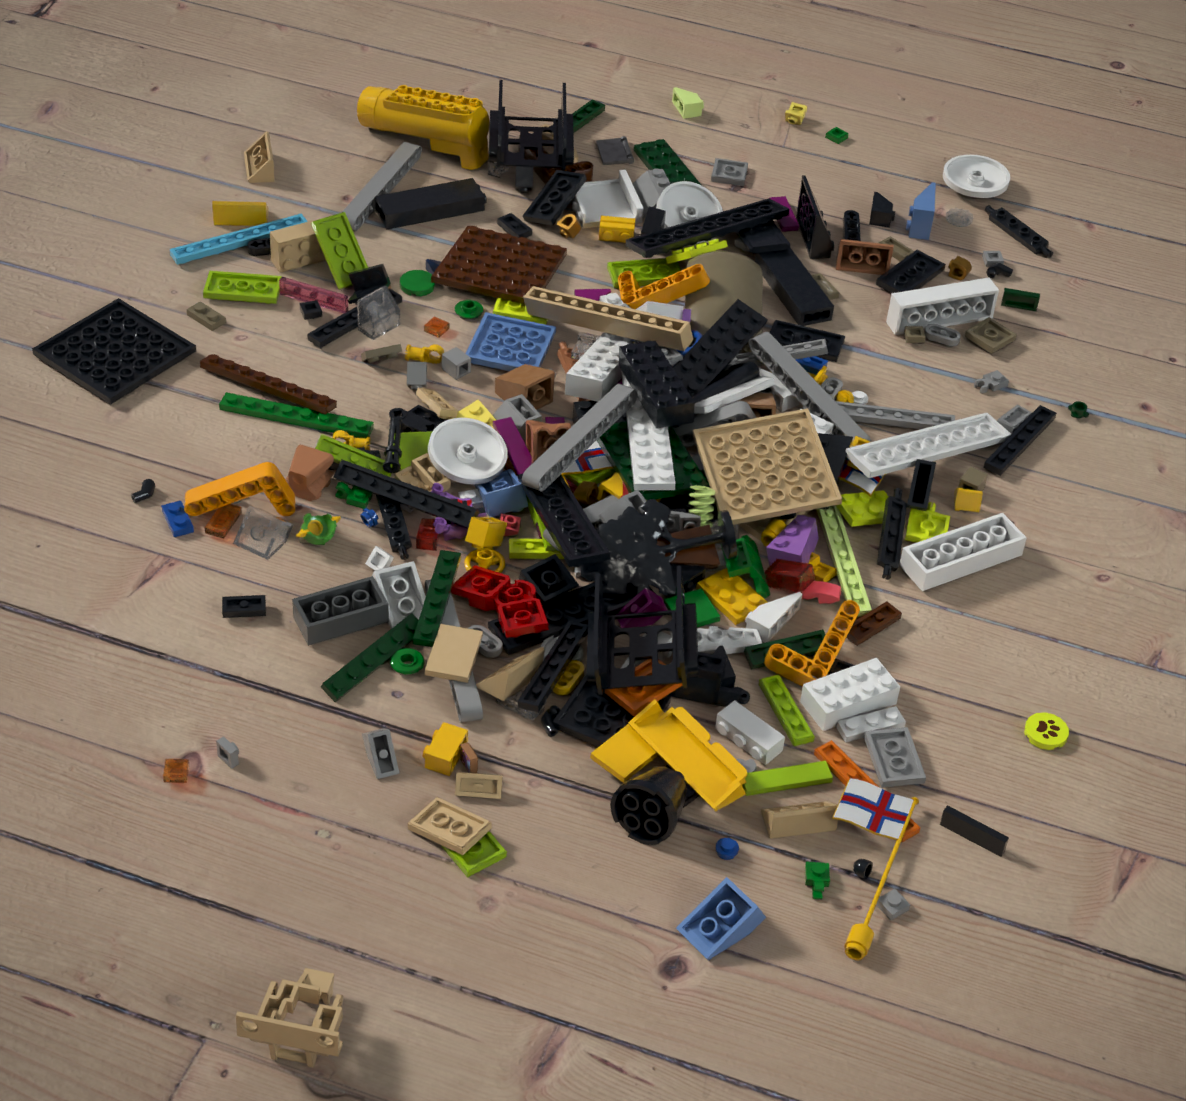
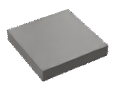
M715 158L711 182L744 186L748 163Z

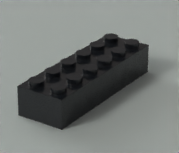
M646 341L619 346V367L630 386L637 390V397L656 429L694 422L695 402L657 342Z

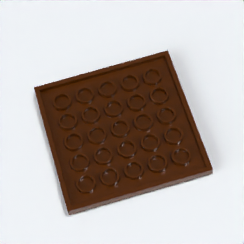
M467 226L432 274L431 282L525 304L523 297L533 286L546 288L567 255V248L546 244L542 241L529 240L525 237L518 238L508 233L503 234L493 230H485L477 226Z

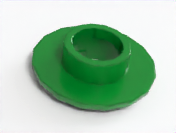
M464 300L455 305V312L462 318L473 319L482 314L483 306L477 301Z
M411 648L396 651L390 659V665L393 670L405 675L419 672L425 664L423 655ZM409 661V662H412V663H410V664H404L403 662Z

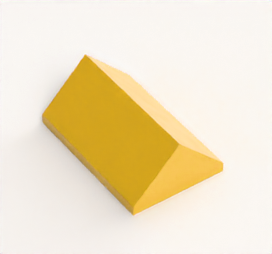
M212 201L214 225L257 226L268 221L269 208L266 202Z

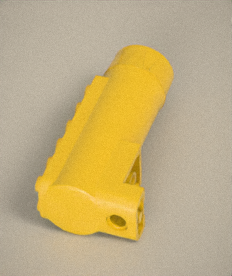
M400 85L395 90L368 86L360 94L357 104V117L362 126L380 131H390L430 139L432 151L460 156L461 168L477 169L489 159L487 135L490 120L488 112L483 107V102L478 98H467L462 95L456 96L450 93L436 92L435 90L408 87L407 85Z

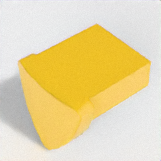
M957 487L954 491L955 511L980 512L983 492Z

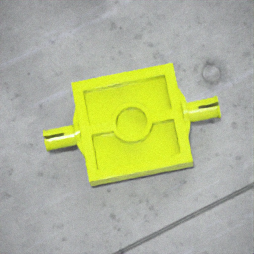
M932 502L928 503L927 511L911 508L905 540L917 543L948 532L950 516L935 512L936 504L934 502L932 507Z

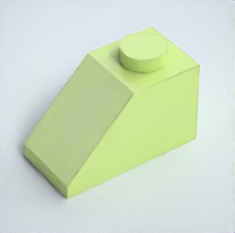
M677 87L673 88L672 102L683 119L702 115L704 102L697 93Z

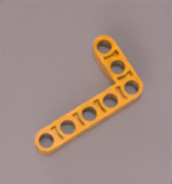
M695 264L640 288L631 271H625L618 277L621 300L624 304L626 303L631 309L635 310L647 301L667 304L702 289L710 283V278L701 264Z
M264 462L188 490L185 493L184 511L190 516H198L264 492L280 515L291 516L295 513V493L277 466L271 462Z
M846 600L842 603L813 660L784 645L773 644L765 657V666L769 670L802 687L803 684L816 680V678L819 679L827 676L859 614V605L853 600Z

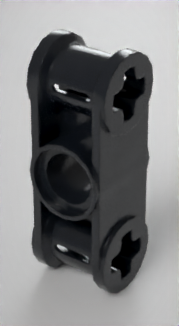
M394 408L389 412L390 419L397 417L402 420L401 433L429 432L438 426L437 423L426 420L402 408Z

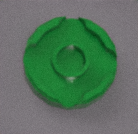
M423 270L407 271L400 277L401 290L407 295L412 293L418 297L432 293L435 283L431 282L432 274Z

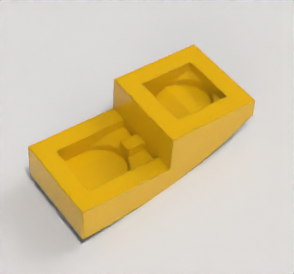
M811 553L809 563H807L805 568L806 575L815 581L828 582L837 575L836 568L820 562V555Z

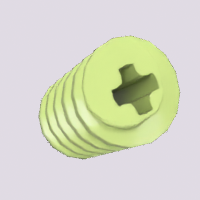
M690 486L691 489L696 491L689 494L695 500L689 501V504L693 505L694 508L688 509V512L701 516L700 526L710 524L711 528L713 523L709 520L713 519V514L710 512L714 511V506L710 504L715 502V499L711 497L715 495V490L706 486Z

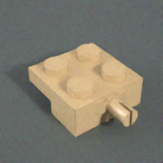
M428 453L412 460L411 466L394 475V479L430 492L434 483L441 484L444 488L443 492L449 490L451 485V479L441 474L435 468Z

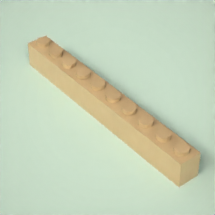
M535 286L523 297L529 315L642 342L656 341L659 346L685 351L693 341L691 326L688 321Z

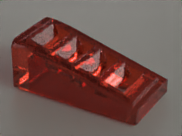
M421 519L416 537V549L437 551L440 534L435 531L433 526L435 519Z

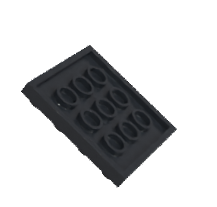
M586 674L553 720V724L557 730L599 747L629 724L628 722L634 716L605 694V690H603V695H598L597 685L588 686ZM665 696L658 701L664 712L671 703L670 696Z

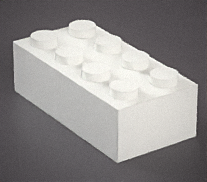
M877 658L803 684L800 702L821 730L826 731L836 727L839 720L896 705L900 685Z

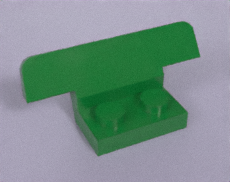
M748 535L741 536L742 538L736 539V559L728 560L723 551L729 578L750 573L756 592L762 597L767 598L771 594L758 547Z

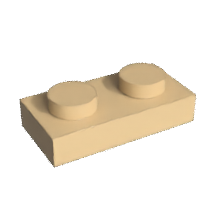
M457 772L455 796L501 799L503 775Z

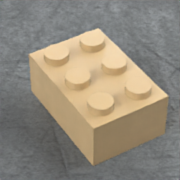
M315 220L270 231L271 261L280 273L326 260L311 225Z

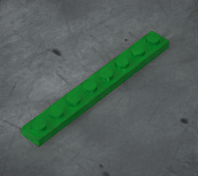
M228 392L225 393L219 403V409L222 411L331 433L342 430L349 435H353L355 438L370 437L374 428V422L331 413L325 415L308 408Z

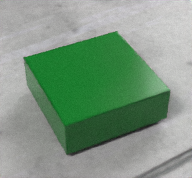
M835 127L826 132L825 138L839 144L848 139L849 133Z

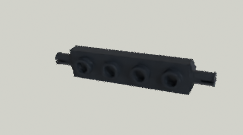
M990 205L986 206L985 211L990 214L989 220L1034 254L1043 253L1048 258L1053 255V252L1048 249L1049 241L1003 207L995 210Z
M895 488L894 496H889L885 501L877 565L884 568L882 578L886 580L891 579V571L895 572L899 568L907 503L901 499L903 490L900 488Z
M376 495L392 552H399L402 560H405L403 555L405 554L406 559H408L407 549L412 547L400 503Z

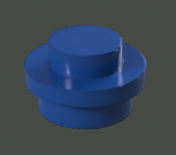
M363 509L360 517L365 525L369 528L378 525L377 520L379 518L373 509Z
M722 838L716 843V852L721 859L731 860L738 854L739 845L734 839Z

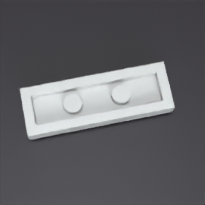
M895 706L837 721L836 728L846 743L864 738L865 731L904 728L906 721Z

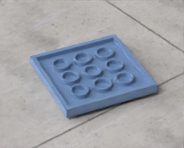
M485 312L465 354L471 358L472 364L511 371L524 364L541 367L555 336L556 327Z

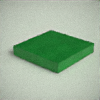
M702 588L685 593V604L696 603L697 628L720 621L719 613ZM677 596L664 599L667 610H676Z

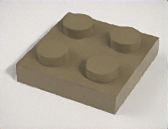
M990 317L965 331L966 338L991 354L1015 341L1017 334Z

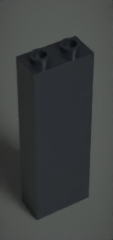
M473 178L375 196V211L386 230L485 211L487 198L485 193H482L479 184Z
M791 248L756 253L755 262L761 267L764 279L798 325L806 326L832 320L834 305Z

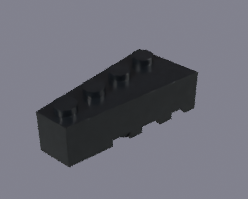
M818 433L834 479L838 485L847 461V453L845 451L846 448L851 447L853 437Z

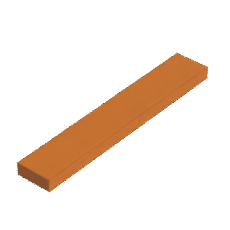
M832 740L814 750V755L820 761H826L830 771L845 786L848 780L853 778L879 787ZM911 818L901 842L920 832V827Z

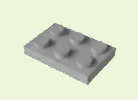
M908 727L865 731L864 739L881 788L925 783L926 776Z

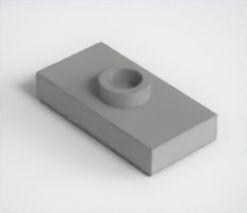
M1016 405L1001 416L997 422L1007 431L1013 433L1032 412L1020 405Z

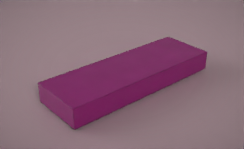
M786 196L769 197L771 200L789 208V216L777 220L781 231H798L799 224Z

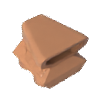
M526 420V447L532 456V464L571 428L570 423L549 424Z
M298 445L288 476L285 479L296 497L308 501L317 500L321 497V490L330 485L331 477L334 475V472L328 469L334 461L332 454L305 445Z

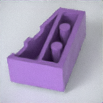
M798 515L766 547L770 568L805 575V568L807 563H809L810 555L814 552L819 539L816 518Z

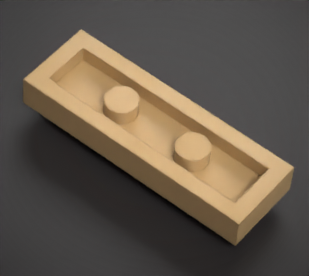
M417 388L416 395L422 400L421 402L427 404L429 409L434 411L439 418L457 417L458 410L437 391Z

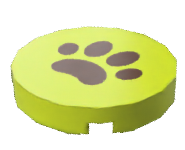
M1042 712L1031 715L1027 719L1024 734L1025 736L1027 735L1032 745L1040 749L1054 750L1055 747L1061 748L1065 745L1069 736V728L1060 717Z

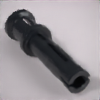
M397 417L390 419L388 447L384 450L386 458L383 463V470L388 473H397L401 469L399 459L402 456L400 449L402 420Z

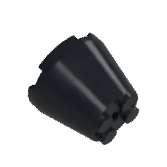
M655 766L651 770L623 783L611 798L610 808L615 823L619 822L629 833L628 837L641 844L657 845L666 840L676 828L687 797V787L683 774L667 767Z

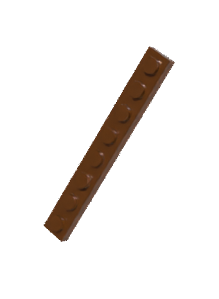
M216 354L208 355L200 360V368L326 415L337 408V401L326 395H320L310 389L301 388L294 383H288L280 378L266 375V373L250 369L248 366L239 365Z

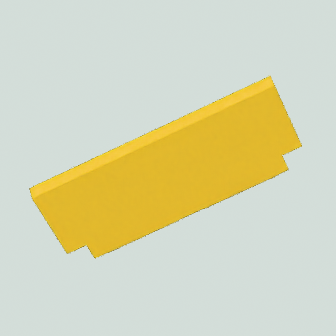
M654 699L628 722L674 771H679L683 774L684 781L715 812L746 795L742 785L747 783L745 780L748 775L747 770L720 743L715 742L711 745L708 742L711 738L709 732L683 707H677L676 709L671 707L664 712L659 703Z

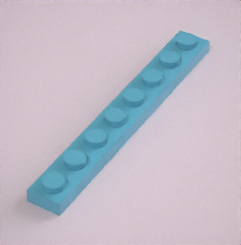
M302 214L290 216L170 249V256L177 265L184 264L192 260L247 246L251 240L270 238V231L308 221Z

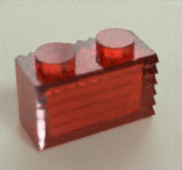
M776 558V561L765 570L768 586L773 589L779 588L780 590L786 589L787 591L802 593L816 579L813 565Z

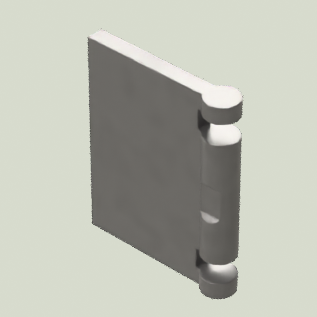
M627 137L596 140L603 165L634 163Z

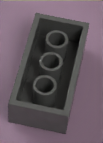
M373 576L292 599L293 618L308 646L389 622V604Z

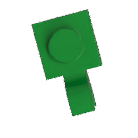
M338 482L336 486L338 491L335 497L346 499V504L362 509L367 507L373 493L354 486L350 489L343 482Z
M806 861L805 885L812 886L813 899L822 900L824 887H829L830 884L829 863Z

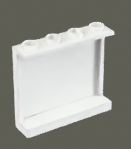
M619 170V179L585 182L571 200L572 210L576 212V218L580 222L582 229L600 227L601 216L635 218V223H642L644 208L626 170Z

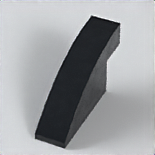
M916 460L907 502L908 508L927 511L936 462Z

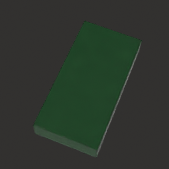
M1004 288L1001 306L1037 311L1040 294Z

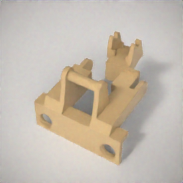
M305 968L297 982L282 979L279 989L278 982L271 981L257 1015L237 1011V1036L249 1038L254 1042L269 1044L271 1059L273 1060L281 1058L306 1063L308 1067L313 1068L317 1055L338 1057L343 1046V1041H340L338 1032L343 1019V995L337 994L333 1005L328 1006L330 1004V997L332 998L334 973ZM320 999H323V1002L326 1005H319ZM298 1000L319 1005L312 1026L284 1021L287 1012H294ZM280 1045L303 1049L306 1053L280 1048Z

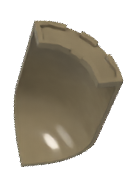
M729 251L707 252L689 260L687 268L695 264H701L710 278V283L706 287L685 295V309H691V330H697L704 335L737 299L762 315L763 275L761 267L755 261L742 254ZM762 329L754 337L762 334ZM693 337V341L690 343L689 347L693 346V344L696 341V338ZM749 343L743 348L742 353L752 352Z

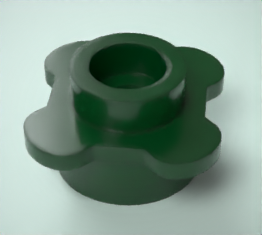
M1076 401L1068 406V410L1071 411L1073 418L1089 417L1087 405L1084 402Z

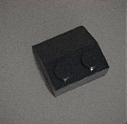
M556 554L521 570L519 580L528 581L535 586L536 597L540 599L542 604L579 586L578 582Z

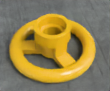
M489 548L473 550L464 560V566L467 571L472 568L470 565L471 560L478 563L479 567L485 569L499 563V567L494 570L502 573L505 568L504 557L498 551Z

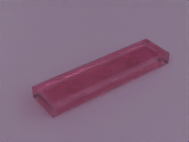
M281 277L279 280L280 295L304 302L318 300L320 307L341 313L348 312L347 295L286 277Z

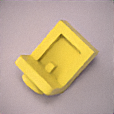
M792 102L789 110L785 112V120L790 124L801 125L807 112V106Z

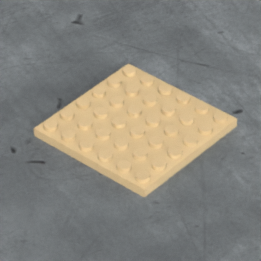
M808 408L693 430V437L710 488L715 490L713 497L718 513L728 510L733 525L842 504V497Z

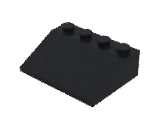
M802 175L796 214L802 238L810 259L830 258L831 251H834V241H831L830 231L827 230V222L823 219V211L819 208L806 175Z

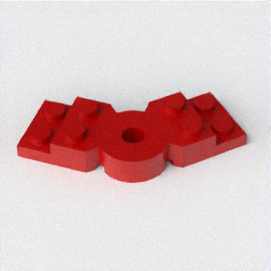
M474 565L453 584L451 593L468 598L469 606L485 611L496 610L502 632L505 633L506 638L549 630L548 621L540 599L536 597L535 586L528 581L514 580L515 583L511 584L509 575Z

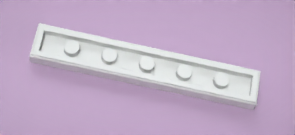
M758 377L695 403L694 413H709L774 385V378Z

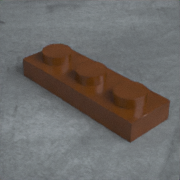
M886 601L857 619L846 638L858 646L900 620L902 612Z

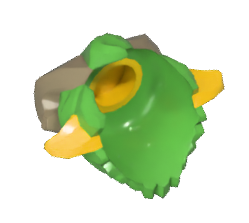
M307 513L303 517L304 522L300 526L296 537H298L300 543L325 545L334 536L337 527L336 523L341 520V516L332 517L330 514L311 516L310 513Z

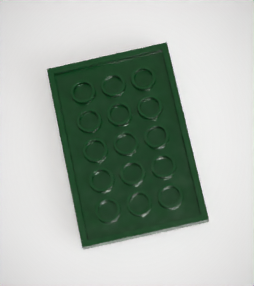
M627 422L614 423L596 441L615 472L619 473L628 492L631 493L636 490H634ZM671 426L668 427L675 477V490H639L646 501L694 493L696 490L691 489L690 486H710Z

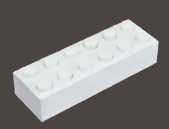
M989 277L892 293L886 323L894 335L904 334L905 326H923L925 330L928 324H938L947 327L982 321L988 317L993 319L999 289Z
M603 333L566 373L565 395L600 401L622 378V371L619 367V346L637 344L639 342L634 339Z
M1000 513L903 547L899 566L921 591H925L1022 556L1027 538L1004 513Z

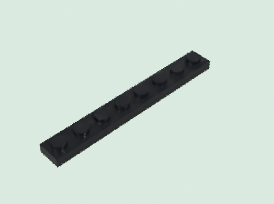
M341 460L333 478L343 483L429 515L444 518L448 522L467 529L469 528L471 517H477L480 512L471 506L345 460Z

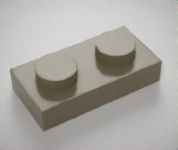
M201 301L186 309L187 316L211 331L226 323L225 316Z
M401 344L365 351L361 353L362 361L368 360L369 363L380 361L379 357L386 356L387 359L398 357L397 354L402 352Z

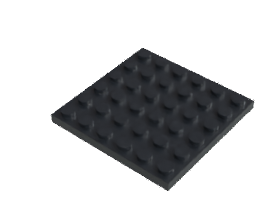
M118 298L32 348L34 356L104 401L112 404L196 352V345Z

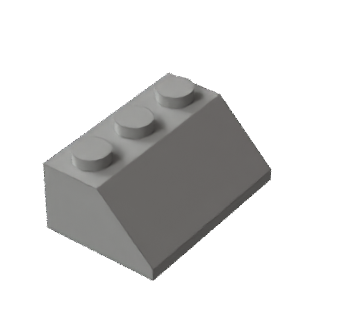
M663 169L647 170L632 183L644 208L643 218H646L649 206L656 208L659 196L670 185Z

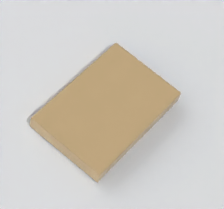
M440 624L425 668V675L468 683L483 638V631Z
M438 797L407 823L408 830L461 855H464L492 829L490 821Z

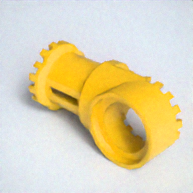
M407 344L405 360L437 364L442 361V354L445 352L437 344L423 348L412 347L410 344ZM431 352H437L440 356L435 357L431 354Z
M342 430L333 433L332 438L335 440L336 438H343L346 440L344 443L354 448L364 447L365 450L370 451V446H368L371 445L370 437L354 438L353 435H349Z

